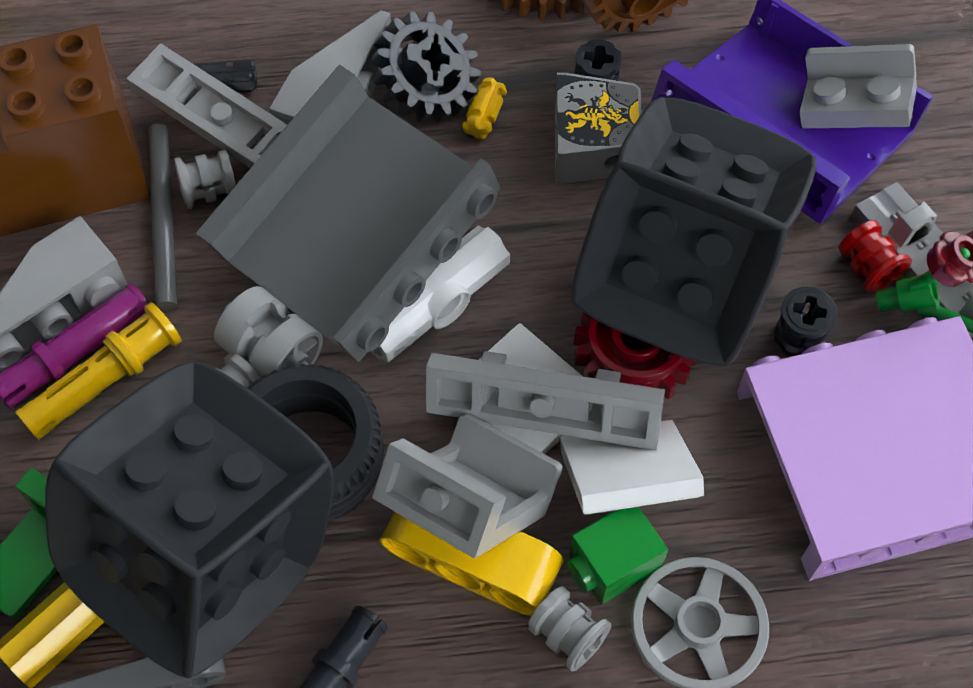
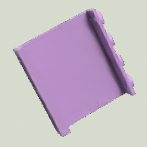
M961 316L937 321L934 317L925 318L913 323L907 329L888 334L884 330H875L860 336L854 342L833 346L832 343H821L808 348L801 355L780 359L778 356H767L755 361L753 366L745 369L736 393L739 400L754 397L807 532L810 544L801 557V561L809 581L973 538V341Z

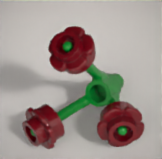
M973 230L965 235H960L954 231L941 234L939 237L940 241L935 242L927 253L928 271L919 276L897 280L896 287L876 291V301L881 312L901 308L904 313L917 310L919 315L934 317L939 320L961 316L967 331L973 333V319L940 307L937 287L938 282L948 287L959 286L965 281L973 283Z

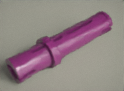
M129 283L123 290L44 344L38 340L29 346L31 353L0 373V399L12 410L16 407L15 405L51 380L57 382L66 375L65 370L103 345L102 341L106 339L105 335L111 331L119 333L145 314L144 307L148 303L143 304L142 302L146 298L134 284Z

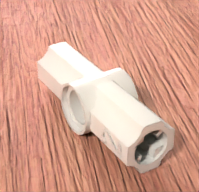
M479 225L465 235L455 255L447 262L438 265L426 280L424 291L419 299L411 306L402 309L389 325V332L383 343L372 353L379 360L382 359L389 363L431 327L442 329L453 323L466 309L471 295L510 264V253L506 250L501 238L489 227L482 228Z

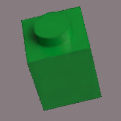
M639 507L619 509L572 536L569 552L571 559L567 561V565L579 588L585 593L592 590L601 605L646 579L656 569L663 566L669 549Z

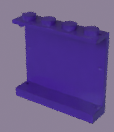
M758 0L749 24L691 70L676 60L663 67L651 102L661 97L695 102L771 130L804 147L814 155L816 171L801 212L821 224L914 133L934 96L917 86L910 127L802 128L800 108L808 82L805 60L807 50L809 48L847 47L853 45L781 0Z

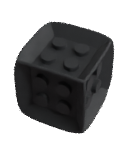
M661 97L653 100L644 109L626 136L619 151L617 164L610 173L598 199L575 269L571 294L572 303L600 323L665 351L705 364L728 366L737 357L754 324L778 267L785 240L804 205L816 171L814 155L801 145L778 133L722 111L676 98Z
M197 361L185 362L159 374L100 415L68 442L57 455L48 472L45 487L46 535L49 554L55 568L67 586L99 618L153 662L178 676L189 679L207 670L227 655L272 614L300 584L316 560L324 541L334 490L332 466L320 447L303 430L242 384L204 363Z

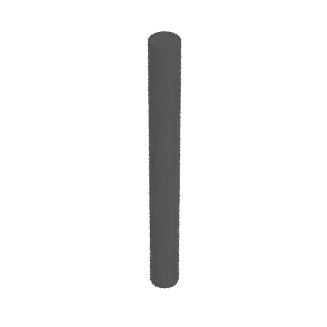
M152 124L148 127L147 134L155 305L162 312L168 313L178 308L169 133L167 126Z

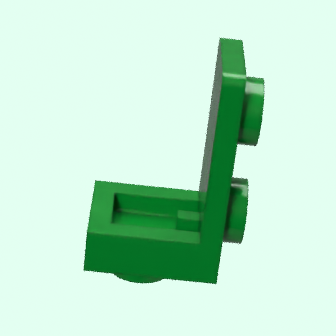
M32 467L15 485L32 509L0 545V611L11 619H17L57 572L49 554L46 535L45 487L47 477Z

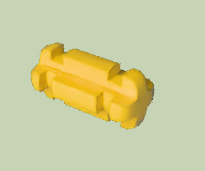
M491 77L483 79L482 83L478 86V93L474 95L466 114L467 122L462 124L466 134L473 135L476 139L480 140L485 139L492 131V123H495L503 103L502 95L507 93L506 86L503 83L496 82Z

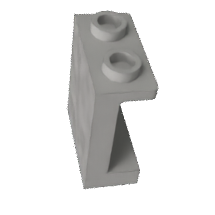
M465 414L459 417L449 445L432 453L421 449L404 438L390 443L372 498L475 559L546 515L562 472V465L560 462L471 414Z

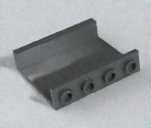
M339 64L204 222L196 234L220 257L258 286L263 287L285 304L289 310L299 315L357 362H360L367 352L374 351L383 343L389 332V325L402 309L411 306L419 299L424 291L426 280L438 265L447 262L455 255L460 247L462 236L474 221L483 218L491 211L501 187L488 162L480 158L473 167L368 97L356 75Z

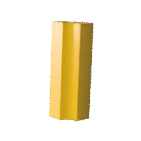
M64 582L0 639V658L29 688H33L99 628L104 621L89 609Z

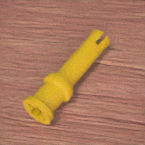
M150 302L144 307L145 314L119 333L111 331L105 335L106 339L102 341L104 347L47 388L46 391L34 400H31L15 411L38 441L67 417L73 415L101 394L103 390L115 381L117 382L126 374L130 377L134 374L136 376L144 371L143 364L169 344L176 347L182 342L177 330L154 303Z

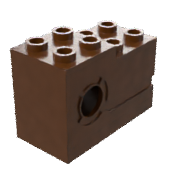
M98 24L0 46V237L150 199L132 118Z

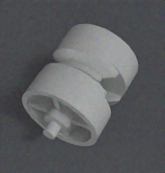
M256 286L247 289L227 304L215 327L214 341L228 354L236 353L245 359L263 379V375L270 374L273 370L279 371L282 367L314 364L323 345V335L299 315H289L285 304L263 287Z

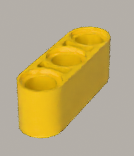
M394 512L379 540L395 556L527 616H532L537 607L546 599L564 561L562 555L553 547L521 531L474 559Z

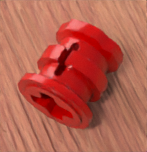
M870 220L861 224L855 230L848 233L838 245L839 252L843 258H851L850 267L859 277H866L863 288L869 294L876 293V291L893 284L912 264V259L909 255L896 254L898 246L889 236L883 237L881 235L882 227L876 220Z

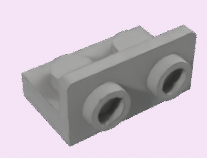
M913 45L809 48L807 50L805 60L808 82L800 108L802 128L910 127L917 89L915 50Z

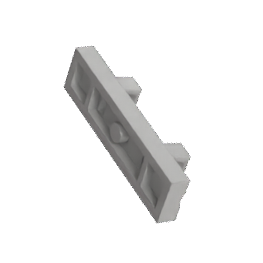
M161 43L126 78L132 91L221 150H227L230 156L249 168L256 163L287 126L278 118ZM263 134H265L263 139L253 149H250L254 145V143Z
M895 182L876 195L868 197L855 205L851 217L859 226L870 220H876L882 227L881 235L883 237L889 236L898 246L896 254H907L910 256L912 264L902 275L905 279L919 276L929 270L926 260L927 253L935 242L940 241L939 237L943 232L935 224L937 215L924 201L918 205L899 183ZM916 234L919 240L907 246L913 235ZM965 281L959 286L948 287L938 282L940 307L973 319V283ZM968 332L973 341V333Z
M488 351L483 353L481 360L431 353L426 365L427 413L458 418L465 414H471L488 423L651 450L657 449L665 389L620 383V372L598 369L596 378L519 367L505 364L506 354ZM590 402L593 403L591 412H589Z

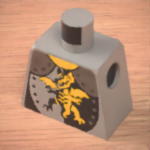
M557 72L554 104L555 184L606 179L617 164L619 151L626 136L642 113L641 89L634 83Z

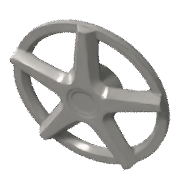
M687 557L664 564L651 573L643 582L633 603L631 629L635 645L644 665L667 683L678 688H731L751 675L761 662L768 645L769 618L759 592L741 572L718 560L704 557ZM689 567L706 568L696 595L687 600L658 583L663 577L679 569ZM724 574L735 580L746 591L754 604L757 616L725 613L723 607L718 603ZM647 597L674 621L673 628L651 647L646 640L642 620ZM758 634L757 643L750 658L742 667L729 675L720 646L721 639L728 636ZM687 648H694L698 652L711 680H697L682 676L666 667L662 662Z

